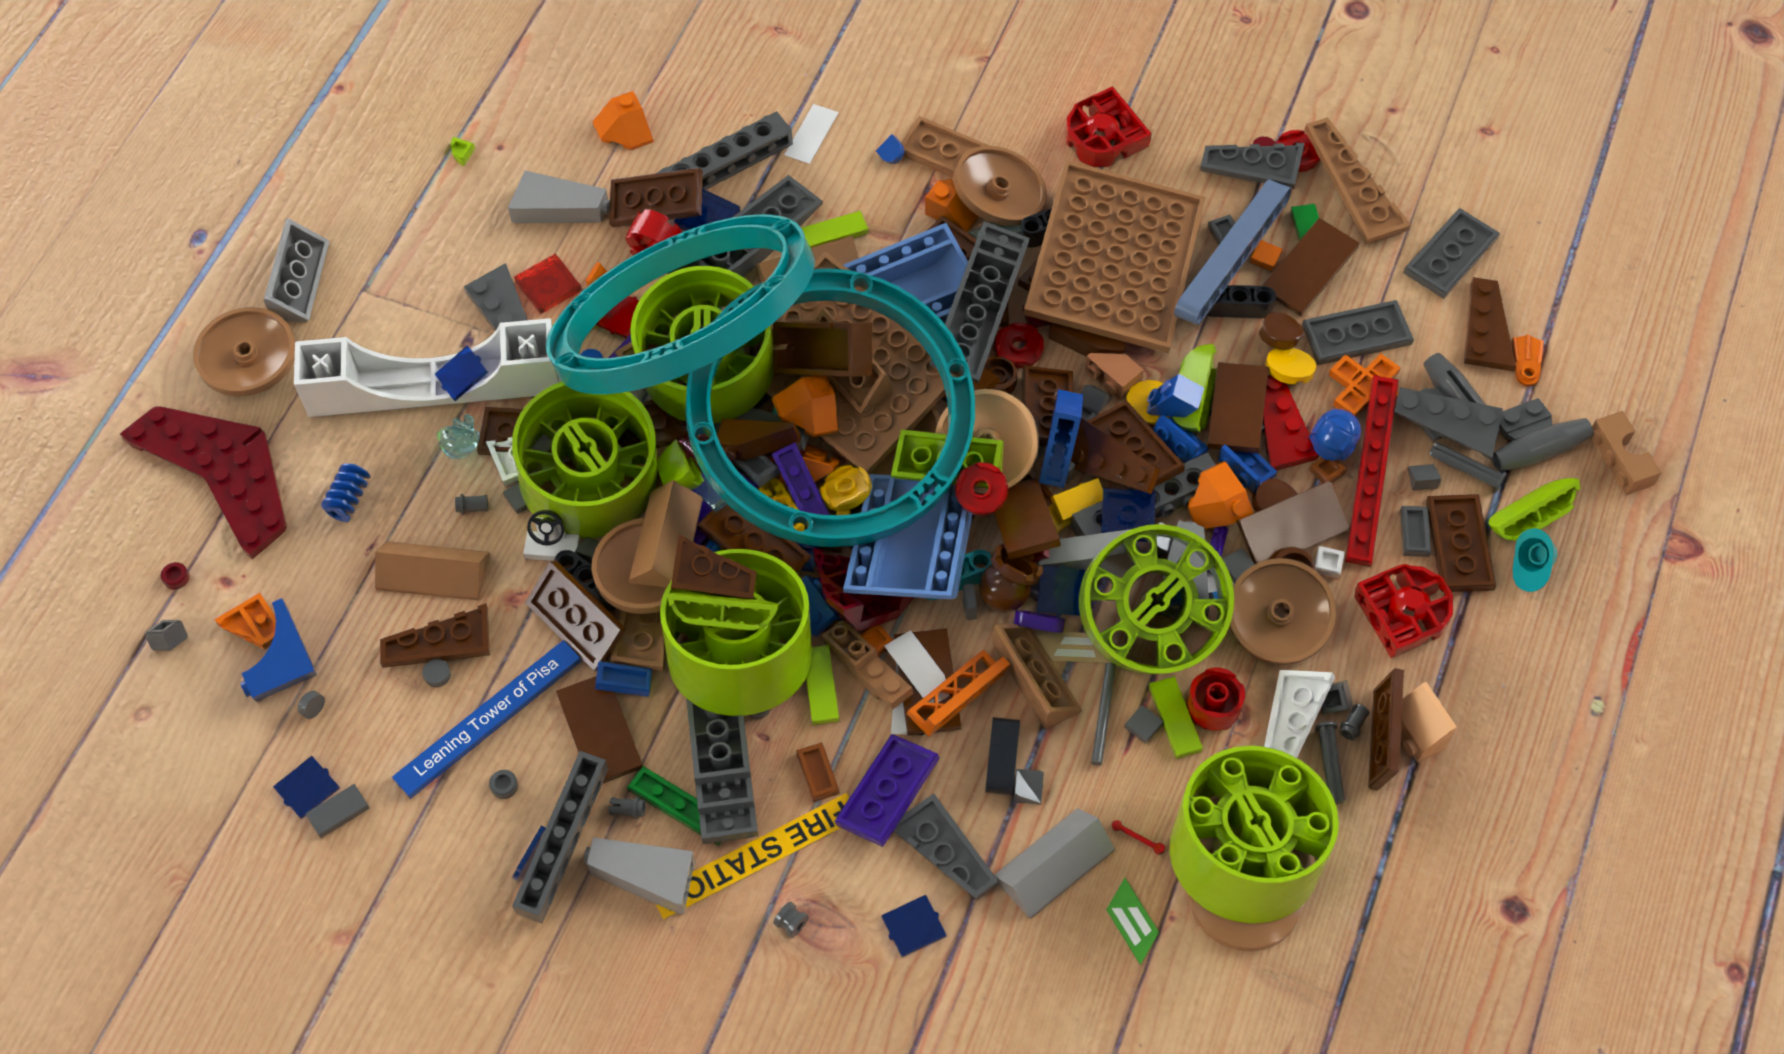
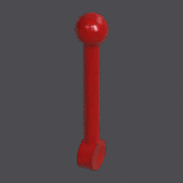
M1119 820L1112 822V829L1114 831L1120 830L1153 848L1154 852L1158 855L1164 853L1165 845L1163 843L1150 841L1123 826Z

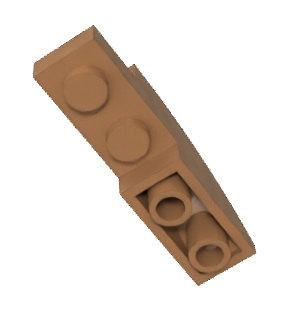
M844 620L838 622L822 635L825 642L840 661L877 700L881 698L890 708L895 709L914 694L912 687L880 659L876 649Z

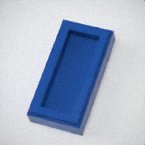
M599 661L595 689L649 697L652 669Z

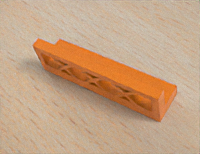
M983 649L909 709L907 715L930 737L1003 677L1010 663L1003 656L995 662ZM982 660L989 668L983 673H976V664ZM958 678H971V683L965 688H957ZM940 693L952 694V698L945 704L938 703V695ZM922 708L934 709V713L926 721L917 713Z

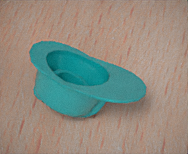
M1536 528L1527 529L1520 534L1516 541L1512 569L1513 579L1521 590L1527 592L1538 591L1549 581L1552 567L1557 560V548L1549 535L1543 530Z

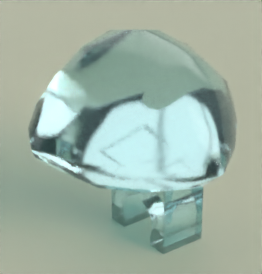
M468 414L464 415V422L455 418L453 419L452 426L443 427L436 434L442 451L449 458L458 460L473 453L480 439L479 432L474 429V418Z

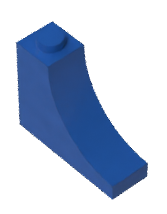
M1058 389L1039 483L1065 487L1081 420L1083 394Z
M282 598L272 602L276 617V628L268 651L257 664L241 673L244 681L240 682L246 697L251 696L256 702L317 675L288 607Z

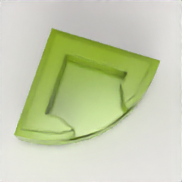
M453 137L450 143L452 155L459 164L465 166L475 150L474 143Z

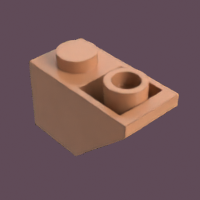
M1090 353L1086 357L1085 370L1092 379L1099 381L1109 394L1115 395L1119 400L1127 396L1132 386L1142 381L1144 369L1126 354Z

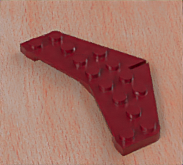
M157 406L150 409L120 433L122 439L131 447L140 451L145 450L202 477L212 491L241 548L251 559L255 558L286 531L287 523L267 436L261 427Z

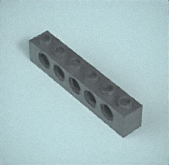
M776 111L729 136L723 137L720 141L706 146L688 157L682 158L679 162L665 167L657 173L700 168L703 171V192L793 145L792 129Z
M1205 453L1183 463L1185 471L1154 487L1152 494L1145 492L1141 494L1138 490L1129 488L1072 514L1070 527L1076 537L1130 530L1149 525L1154 519L1161 516L1163 518L1168 517L1176 509L1183 506L1187 507L1191 496L1194 497L1199 486L1198 479L1201 472L1215 466L1214 461L1208 453ZM1190 481L1196 482L1197 485H1192V484H1190L1189 482H1190ZM1165 491L1173 492L1176 495H1169ZM1143 502H1150L1153 505L1148 506L1145 505ZM1127 512L1130 516H1124L1121 513ZM1098 523H1106L1108 526L1103 527L1098 525Z
M579 751L512 905L517 915L543 924L609 770L605 759Z

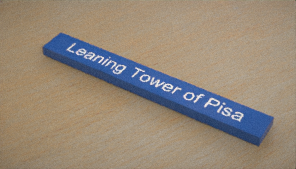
M564 640L561 641L393 775V780L410 799L413 798L581 662V658Z

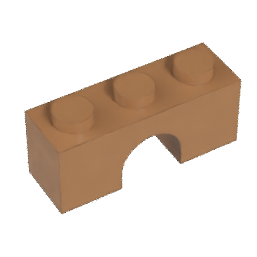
M1620 411L1595 420L1592 426L1593 436L1590 438L1591 442L1598 447L1604 463L1611 468L1617 484L1623 488L1626 495L1654 486L1662 472L1650 453L1634 455L1627 452L1623 447L1629 444L1635 433V429L1625 413Z

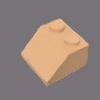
M1424 682L1403 698L1401 724L1403 746L1417 763L1445 750L1457 727L1427 682Z

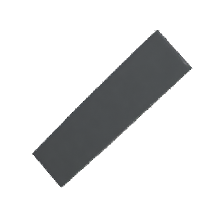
M788 175L733 217L758 214L777 215L791 219L801 226L823 204V201ZM749 248L728 251L694 261L668 274L693 266H713L730 270L745 277L755 268V265L761 263L774 250Z
M987 222L982 224L945 323L960 346L969 366L972 381L979 383L1030 239ZM931 360L930 366L937 368ZM951 371V372H950V373H952V374H955V375L961 377L960 373H958V372H956V371Z
M698 640L683 641V642H681V644H683V643H688V642H693V641H698ZM686 698L702 843L709 844L758 837L744 716L716 714L696 706Z

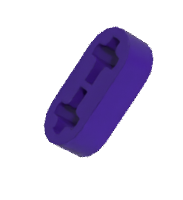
M1015 610L1013 624L1063 633L1066 619L1032 611Z

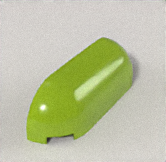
M1206 344L1194 348L1185 356L1181 363L1179 374L1204 387L1200 405L1196 411L1185 418L1173 417L1174 421L1181 428L1190 432H1200V429H1205L1208 423L1217 368H1213V356L1217 353L1214 344Z
M675 439L664 450L657 462L659 475L663 485L675 480L681 486L694 490L704 482V479L694 458L690 457L687 459L683 452L684 446Z
M1564 478L1540 486L1495 513L1489 519L1491 529L1501 538L1517 541L1520 534L1527 529L1544 528L1574 508L1575 505L1572 504L1577 490L1580 491L1579 479Z
M696 593L668 594L670 607H672L674 613L683 622L713 627L757 630L772 621L779 604L774 602Z

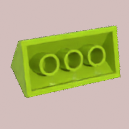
M901 429L891 478L921 481L939 458L947 434ZM972 437L967 455L956 479L966 467L968 468L979 462L990 463L998 467L1002 472L1003 440ZM986 483L976 485L978 488L989 489V485Z

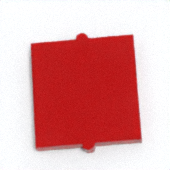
M636 296L626 297L607 312L596 325L610 331L611 335L617 334L627 338L631 334L633 313L640 300H637Z

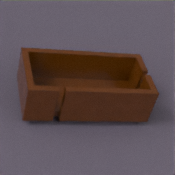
M797 320L775 321L773 323V345L794 344L793 349L773 350V373L847 377L872 375V323Z

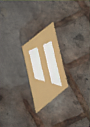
M1034 631L1052 661L1112 663L1094 647L1086 633Z

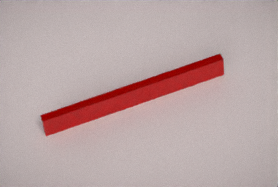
M1375 375L1372 378L1345 562L1369 567L1373 563L1398 379Z

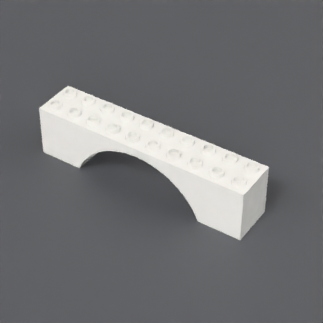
M551 318L500 323L497 330L481 344L457 354L436 358H402L380 354L359 346L347 337L295 342L294 386L308 417L536 396L554 384L560 383L561 380L546 353L547 337L553 326Z

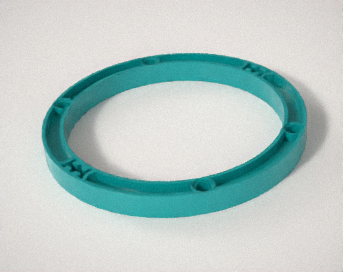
M764 214L739 216L687 230L628 258L584 289L562 311L551 327L546 341V353L560 380L567 387L582 393H623L673 380L720 359L772 325L796 302L809 284L815 267V257L802 228L793 220L782 216ZM766 248L782 252L777 267L756 292L736 308L696 332L666 345L623 357L590 358L579 355L584 339L596 323L619 302L653 280L694 261L728 251Z
M814 269L809 284L794 304L811 301H837L856 304L874 310L906 329L923 346L937 367L947 396L948 428L944 447L931 470L914 488L897 500L882 507L857 514L819 515L803 512L771 499L751 485L736 470L725 454L717 437L711 415L710 396L713 380L723 357L689 373L686 393L687 430L692 450L704 476L728 506L744 519L764 531L796 543L824 547L855 546L889 537L909 527L935 507L947 493L962 467L973 436L975 422L974 387L969 366L953 334L943 321L914 295L897 285L865 273L843 269ZM765 282L741 294L714 321L744 302ZM861 286L866 291L860 292L857 291L854 287ZM956 371L960 373L961 377H953L950 372ZM700 434H705L710 439L699 441L696 437ZM934 486L935 489H934V491H933V494H932V495H931V494H928V495L924 498V500H923V502H922V505H921L920 500H921V498H922V496H923V493H928V492L932 489V487ZM802 523L807 529L805 531H798L793 525Z

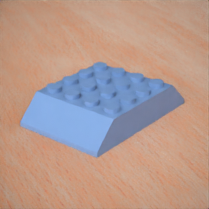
M944 223L846 263L844 266L850 271L865 273L899 286L928 306L945 324L968 261L947 223Z
M870 474L872 489L869 496L863 502L861 513L897 500L914 488L920 481L891 478V475ZM951 485L935 507L909 527L889 537L853 546L843 588L844 593L951 600L957 598L972 514L964 510L958 502L955 485ZM934 486L932 487V489H931L928 493H923V496H922V498H921V500H920L921 505H922V502H923L924 498H925L928 494H931V495L933 494V491H934V489H935Z

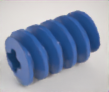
M350 463L340 465L339 473L335 475V481L331 483L330 490L327 491L326 498L321 503L322 509L329 516L346 523L351 519L346 513L353 514L355 511L351 505H358L359 503L358 498L355 496L361 497L364 492L360 488H366L368 485L364 479L371 478L365 469Z

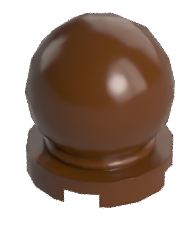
M1002 544L998 545L991 556L992 564L981 574L979 581V591L983 602L992 610L1002 613L1018 610L1029 599L1032 590L1031 585H1035L1040 580L1043 574V566H1037L1033 562L1035 557L1032 554L1009 560L1006 549L1003 548Z

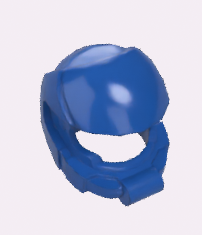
M1332 409L1318 419L1309 435V439L1316 453L1322 458L1330 461H1344L1351 456L1357 446V442L1361 437V426L1358 418L1351 412L1344 409Z

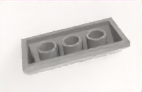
M289 218L285 220L264 296V303L268 310L278 314L285 321L308 322L330 241Z
M1077 808L994 874L1004 891L1031 919L1114 852L1115 848L1099 819Z

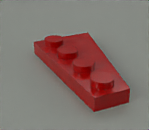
M1268 375L1262 425L1265 426V446L1269 464L1278 471L1317 460L1319 455L1313 448V444L1309 439L1310 434L1287 384Z

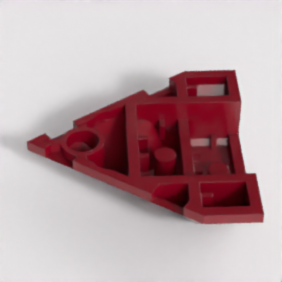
M813 547V556L825 602L853 629L862 631L895 620L915 598L844 593L843 588L850 558L842 555L837 557L825 555L823 550Z

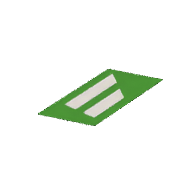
M1124 878L1106 910L1141 965L1159 931L1126 878Z

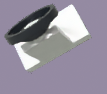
M540 510L535 512L528 521L523 555L525 559L554 561L555 556L560 551L571 550L575 552L580 544V537L576 534H566L565 524L557 513L550 510ZM546 514V515H550V516H552V517H554V518H549V517L543 518V517H536V516ZM531 522L536 524L538 532L532 531Z

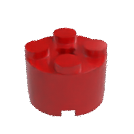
M646 209L643 213L638 212L625 236V240L631 247L630 253L634 256L665 239L682 233L676 223L674 226L669 224L667 216Z
M1220 667L1206 669L1205 672L1193 679L1189 690L1187 709L1192 722L1212 731L1230 729L1240 716L1245 700V688L1230 670Z

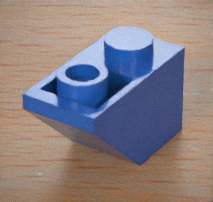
M1178 374L1150 392L1147 399L1149 405L1146 413L1185 418L1199 408L1204 387Z

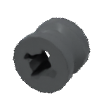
M790 901L778 912L773 924L778 928L782 927L786 930L787 936L794 938L806 925L809 915L805 912H799L796 909V905Z

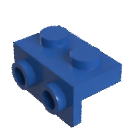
M1162 415L1158 418L1153 430L1184 463L1208 452L1209 448H1207V445L1190 431L1181 428L1174 421L1173 417L1168 419L1165 415Z
M1227 445L1222 446L1220 449L1219 462H1226L1243 487L1248 488L1253 494L1256 493L1260 483L1268 479H1274L1277 475V471L1258 453L1232 451Z
M806 575L801 580L808 594L811 635L817 637L835 620L841 621L842 619L825 602L819 577L814 578Z

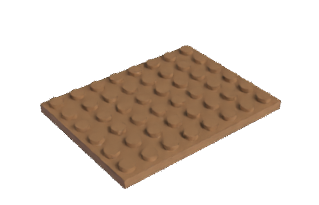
M1065 160L1023 315L1169 354L1178 318L1174 315L1178 300L1184 292L1205 197Z
M826 251L815 261L814 269L849 270ZM861 286L854 287L857 291H866ZM811 301L794 304L776 321H815L821 309L826 308L838 322L872 323V358L888 374L893 393L865 414H860L829 380L835 393L838 431L837 433L817 436L855 468L862 467L870 475L898 445L901 429L912 430L946 394L938 369L930 366L932 359L923 346L906 329L883 314L856 304L837 301ZM763 341L756 346H744L745 355L756 357ZM794 344L774 345L775 350L794 348ZM774 373L771 385L765 394L772 399L773 396L801 378L814 375ZM950 373L953 377H956V378H957V377H960V376H957V375H955V374Z

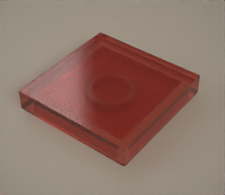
M556 253L514 276L517 285L540 314L582 291L580 283Z

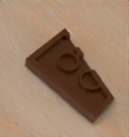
M680 534L678 535L671 583L672 590L753 599L756 571L729 558H725L703 545L700 546Z

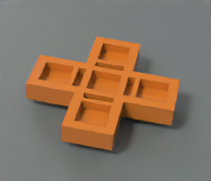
M1380 353L1365 369L1345 354L1330 369L1328 374L1346 388L1334 400L1333 406L1337 409L1349 411L1356 417L1368 405L1373 375L1394 379L1400 372L1401 367Z

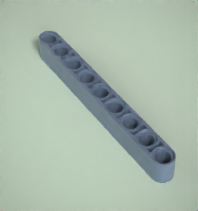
M1270 179L1266 181L1178 300L1174 311L1176 317L1196 325L1202 322L1288 203L1292 192L1291 187Z

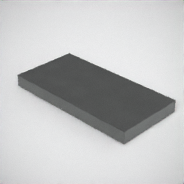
M1459 208L1405 267L1403 273L1444 299L1499 238L1500 233Z
M1397 300L1305 319L1302 322V327L1318 365L1339 361L1345 354L1353 358L1409 346L1414 341Z

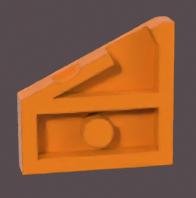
M261 593L256 594L214 619L220 628L264 650L270 647L273 641L276 617Z

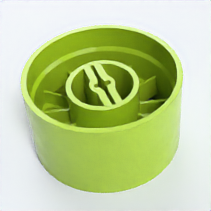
M713 266L683 268L664 276L644 293L633 313L631 340L634 353L647 351L650 344L657 345L658 347L666 345L709 325L722 312V307H727L741 294L754 286L735 272ZM771 325L756 337L723 357L718 366L711 389L710 403L713 424L720 423L723 419H734L749 411L763 398L770 387L774 377L773 350H775ZM763 341L756 357L745 355L744 346H756ZM689 373L646 388L650 397L661 409L673 417L686 421L687 386L677 383L681 380L687 384Z
M562 381L544 389L531 399L516 421L512 437L513 456L521 494L532 514L540 510L553 511L562 518L566 534H576L580 538H597L605 536L622 523L638 519L647 509L650 493L656 489L658 480L656 437L653 422L648 411L629 391L614 394L582 393L567 387ZM627 429L636 434L641 441L621 448L617 442ZM543 435L552 440L551 453L532 450L535 443ZM597 446L606 450L611 455L607 463L597 451ZM566 454L576 466V471L569 469L562 463ZM636 464H644L645 466H637ZM625 476H631L635 479L626 488L620 486ZM551 481L556 490L549 494L538 486ZM546 514L536 516V517H543V518H545V517L554 518V517H552V516H550V515H546Z
M1163 524L1137 527L1112 540L1094 557L1088 566L1079 593L1081 621L1094 647L1115 665L1140 674L1153 675L1178 672L1204 660L1223 640L1230 626L1234 610L1232 579L1227 566L1218 552L1197 534L1177 526ZM1157 536L1170 538L1186 545L1177 563L1157 558ZM1138 539H1145L1149 542L1150 550L1148 553L1142 554L1137 551L1136 542ZM1120 545H1123L1134 564L1122 578L1100 567L1104 559ZM1192 553L1198 554L1203 560V565L1200 568L1191 565L1190 555ZM1210 570L1216 584L1218 599H1199L1193 578ZM1148 573L1164 575L1165 577L1154 588L1143 593L1140 603L1131 611L1129 592L1135 580L1139 576ZM1100 578L1110 580L1112 588L1109 593H1102L1098 590L1097 582ZM1173 582V584L1159 597L1157 601L1158 604L1151 608H1148L1151 605V602L1153 601L1152 597L1162 593ZM1179 591L1181 608L1176 619L1169 626L1162 629L1145 626L1158 612L1164 611L1169 606L1170 599ZM1091 601H1116V608L1121 621L1100 633L1093 618ZM1208 606H1214L1218 610L1215 621H1210L1205 616V610ZM1194 622L1210 631L1211 634L1205 643L1191 655L1179 635ZM1116 631H1122L1127 637V641L1122 647L1116 646L1112 641V635ZM1137 636L1146 640L1156 641V666L1140 664L1125 658ZM1170 645H1175L1180 650V656L1175 661L1170 660L1166 655V650Z
M748 549L717 551L715 553L757 572L753 600L779 604L777 613L769 624L757 630L689 624L683 622L674 613L668 602V594L694 592L672 590L671 580L664 592L660 608L668 667L677 689L696 706L721 715L745 716L757 714L772 709L789 699L801 687L809 673L812 662V639L808 594L797 573L785 562L772 555ZM681 633L686 634L690 639L698 640L683 644L677 643ZM779 639H781V640H783V641H788V643H787V644L779 643Z
M1240 746L1214 754L1201 763L1190 777L1172 829L1169 844L1170 859L1177 879L1185 891L1198 904L1210 912L1232 921L1252 924L1266 923L1282 919L1294 913L1312 895L1335 845L1339 820L1334 798L1329 788L1314 770L1301 760L1283 751L1263 746ZM1218 796L1220 801L1217 805H1214L1209 798ZM1213 837L1212 854L1207 851L1199 839ZM1296 849L1315 857V863L1304 869L1300 865L1298 857L1291 853V851Z

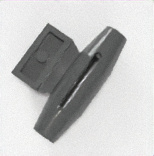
M1441 353L1430 356L1423 365L1435 388H1425L1421 392L1486 405L1465 376ZM1422 427L1433 443L1443 438L1436 432Z
M1539 398L1502 411L1499 430L1505 439L1508 438L1512 441L1493 452L1492 463L1497 471L1502 472L1528 467L1566 453L1593 436L1592 425L1586 418L1552 425V415Z

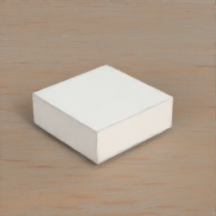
M1319 546L1315 559L1316 571L1321 575L1339 578L1345 552Z

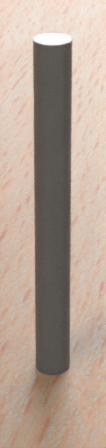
M1106 663L1091 760V764L1095 766H1101L1103 762L1116 671L1114 663Z

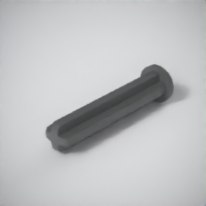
M1438 442L1430 450V456L1496 487V491L1500 489L1507 475L1506 472L1502 474Z
M1322 722L1315 725V730L1319 732L1326 785L1334 798L1335 804H1342L1345 800L1335 735L1337 723Z

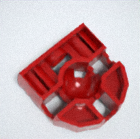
M1113 86L1075 103L1066 119L1065 136L1067 146L1069 148L1073 146L1076 149L1079 161L1091 167H1109L1113 165L1115 157L1119 156L1120 153L1124 158H1127L1148 148L1151 142L1152 133ZM1083 106H1085L1086 108L1088 107L1089 115L1091 117H1088L1086 113L1082 110ZM1118 116L1119 122L1124 129L1120 130V125L1115 117ZM1096 132H1104L1105 136L1096 135ZM1111 139L1114 141V146L1110 144Z
M1401 564L1358 582L1355 588L1354 597L1391 658L1419 647L1424 641L1429 640L1430 637L1433 641L1440 638L1453 616V593L1441 575H1437L1425 567ZM1393 574L1396 575V581L1401 587L1398 590L1390 579ZM1438 589L1444 591V597L1434 601L1430 600L1429 596L1435 594ZM1407 608L1409 610L1414 611V616L1407 615L1403 612ZM1420 620H1422L1427 631L1423 632L1419 627Z

